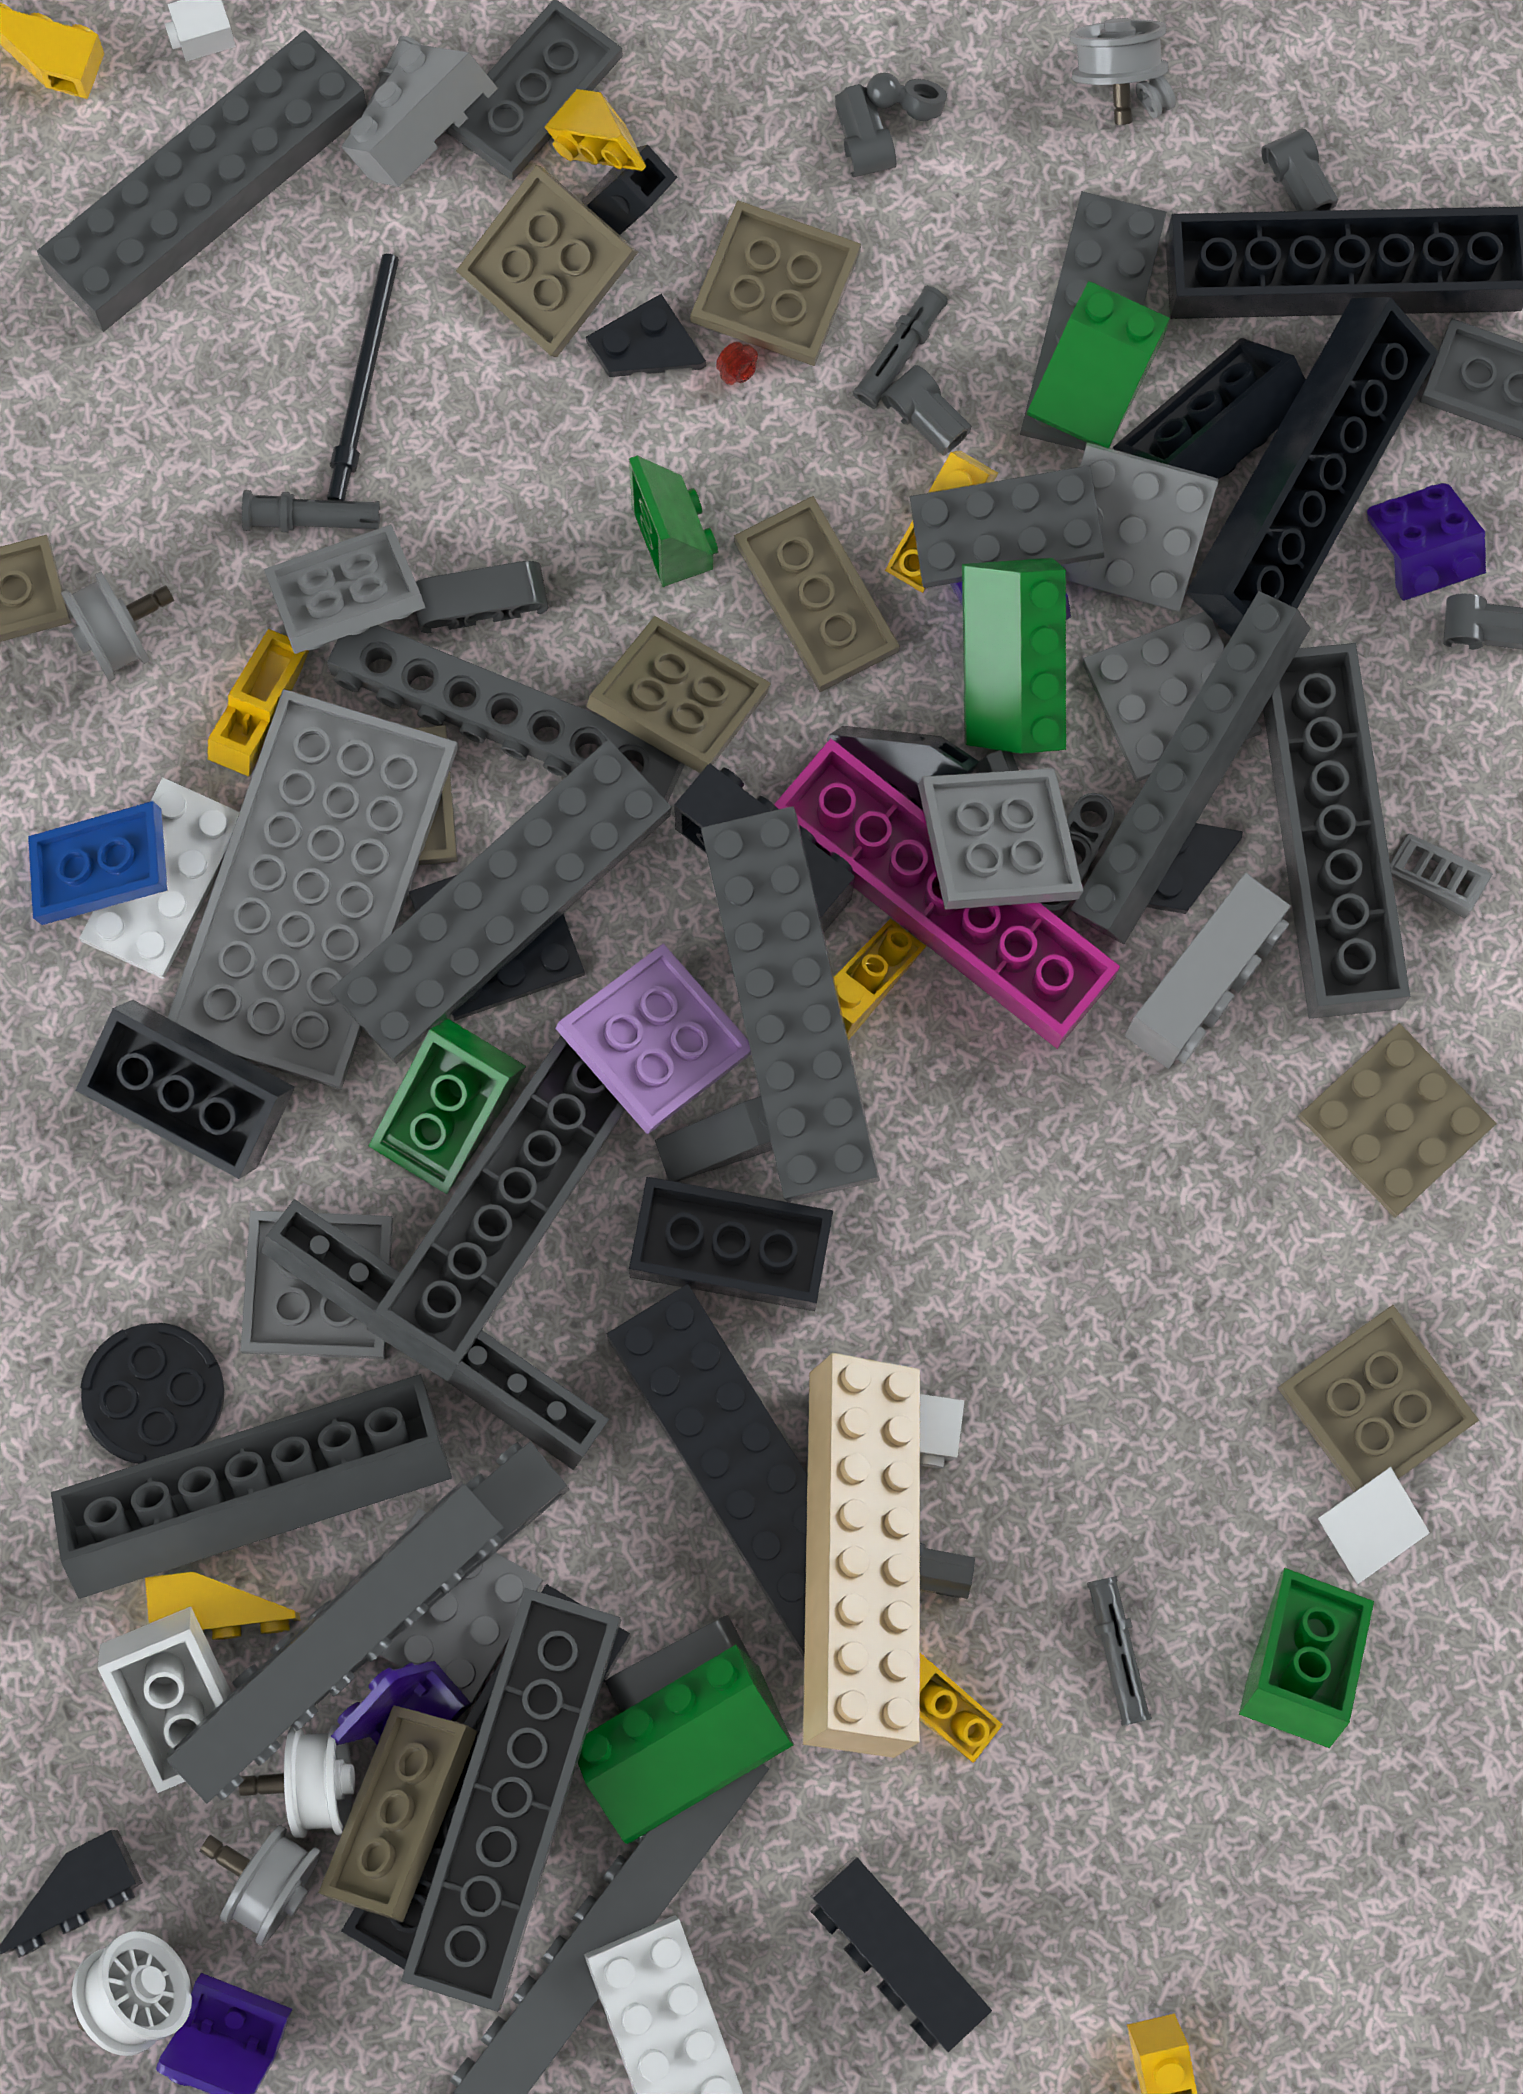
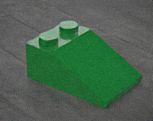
M1088 281L1068 320L1029 406L1027 415L1086 443L1110 448L1164 340L1170 318Z
M638 455L629 458L632 510L662 587L713 570V555L719 553L711 528L703 529L698 515L702 514L703 510L695 488L687 490L682 475Z
M447 1018L428 1031L368 1146L438 1190L448 1194L506 1105L526 1066Z
M1284 1568L1281 1572L1248 1672L1239 1715L1330 1748L1350 1723L1374 1601Z

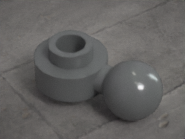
M885 72L874 75L869 80L866 88L869 100L877 108L886 109L896 103H901L907 114L919 121H929L941 116L947 99L946 91L932 81L912 79L907 81L904 86L900 85L894 75Z

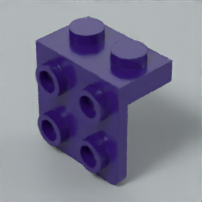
M1449 484L1431 485L1425 489L1395 499H1389L1368 508L1367 518L1369 523L1394 555L1395 587L1403 601L1486 573L1485 530Z
M435 1661L417 1665L411 1662L400 1669L392 1670L387 1668L380 1672L368 1685V1688L371 1690L369 1695L361 1703L356 1702L349 1706L338 1717L337 1723L340 1726L331 1737L335 1739L336 1745L368 1737L378 1745L393 1705L455 1722L472 1703Z
M200 1973L191 1993L192 2004L189 2016L163 2051L158 2060L156 2070L176 2084L192 2086L210 2094H256L275 2060L292 2008Z

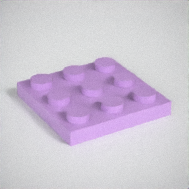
M664 943L560 1020L555 1028L647 1135L751 1055L748 1039Z

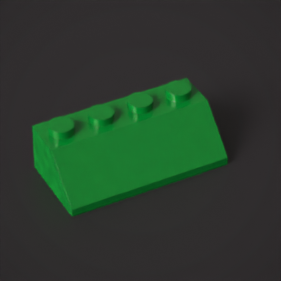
M1053 558L962 564L964 743L968 746L1021 754L1066 750V569Z
M735 1644L588 1732L578 1759V1766L587 1787L624 1843L629 1844L794 1746V1743L760 1667Z

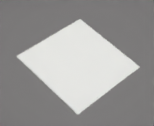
M1391 1467L1318 1518L1357 1584L1430 1533Z

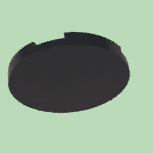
M160 1322L141 1324L126 1330L122 1329L104 1341L90 1358L80 1387L82 1389L81 1403L83 1415L92 1436L108 1452L134 1464L144 1463L203 1444L219 1421L223 1409L225 1391L221 1369L210 1349L189 1331L172 1324Z

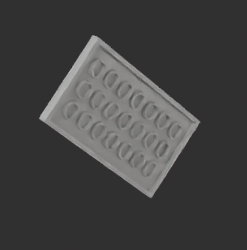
M283 689L167 1018L246 1061L342 1090L362 1027L333 997L330 989L397 929L419 864L421 852L425 847L446 779L458 750V743Z

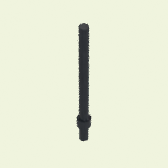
M386 253L382 254L340 442L338 446L333 448L330 462L333 473L327 500L345 501L351 472L355 473L357 470L360 453L356 449L399 258L393 254Z

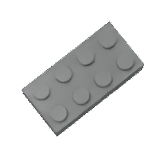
M1245 872L1134 1016L1125 1037L1168 1069H1170L1176 1059L1185 1064L1207 1033L1202 1028V1025L1206 1024L1210 1028L1215 1025L1235 996L1229 990L1232 988L1239 993L1262 961L1257 954L1260 953L1266 958L1282 937L1283 932L1289 926V923L1283 918L1291 905Z

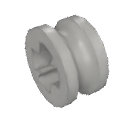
M1163 75L1149 79V82L1140 81L1136 84L1137 97L1152 118L1155 119L1162 115L1163 108L1170 110L1175 107L1176 99L1174 92Z

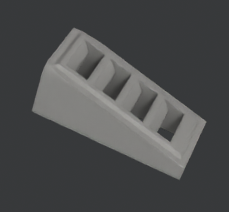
M1409 833L1390 863L1392 877L1464 919L1475 906L1493 875L1482 867ZM1414 850L1422 853V856L1413 871L1410 872L1404 869ZM1432 859L1439 864L1430 879L1427 880L1421 877ZM1448 868L1455 873L1445 888L1438 885ZM1465 878L1471 883L1462 896L1455 893L1462 879Z

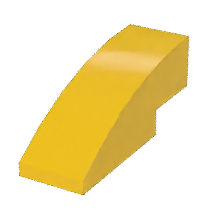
M270 629L266 631L229 692L228 706L208 737V760L248 777L250 776L258 762L283 689L292 691L309 650L294 654L287 636Z

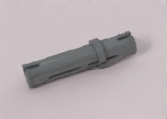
M924 286L922 293L907 315L899 317L895 324L896 331L877 356L862 381L853 390V396L872 409L877 408L882 398L881 395L890 387L918 344L926 342L930 335L929 328L941 310L948 304L947 297L941 291L932 286Z
M1117 1576L1088 1582L1087 1587L1090 1590L1098 1623L1097 1626H1094L1096 1636L1101 1635L1110 1678L1122 1720L1121 1725L1124 1726L1152 1718L1148 1711L1140 1672L1128 1628L1133 1627L1131 1618L1126 1619L1117 1585Z

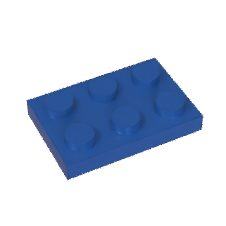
M154 801L28 836L33 919L41 925L168 891L162 810Z

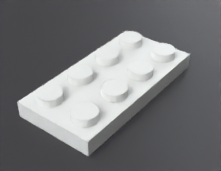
M162 777L150 802L154 801L162 810L168 891L93 911L79 939L85 944L164 979L218 875L240 812Z
M676 1915L584 1954L635 2094H743L682 1925Z

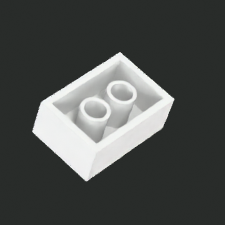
M191 1606L100 1644L97 1668L157 1793L185 1782L166 1761L167 1753L232 1693Z

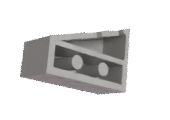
M411 44L409 49L400 56L398 65L387 81L378 88L374 100L363 116L353 124L351 133L341 147L369 179L376 183L399 187L439 148L434 141L452 123L459 128L468 119L464 111L482 93L489 98L498 88L469 52Z

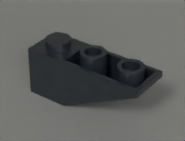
M649 145L637 147L646 165L643 171L613 167L581 201L619 235L640 218L678 178Z
M841 726L829 734L827 741L830 738L833 739L893 788L898 787L910 795L911 801L921 810H923L918 785L922 777L972 774L979 763L977 759L942 736Z
M109 1830L67 1852L1 1942L0 1954L11 1953L15 1949L18 1958H21L46 1945L42 1933L59 1925L63 1935L91 1921L86 1911L89 1908L98 1907L105 1903L108 1911L135 1898L132 1889L143 1882L118 1830Z

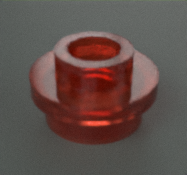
M741 342L729 344L723 349L716 361V368L720 371V378L728 385H733L736 382H746L756 371L758 353L749 344L743 345Z

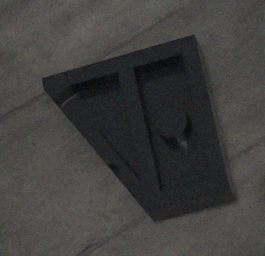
M662 294L586 336V343L609 377L630 376L636 372H645L647 374L665 373V370L683 368L701 370L706 367L705 358Z
M1196 823L1147 907L1186 914L1242 839L1243 831Z

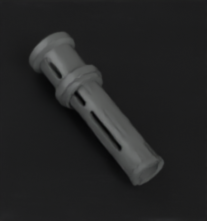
M244 490L242 497L243 531H251L252 527L280 528L281 532L289 533V530L293 531L294 526L376 530L379 529L380 501L295 499L294 494H290V492H282L280 496L253 495L251 490Z

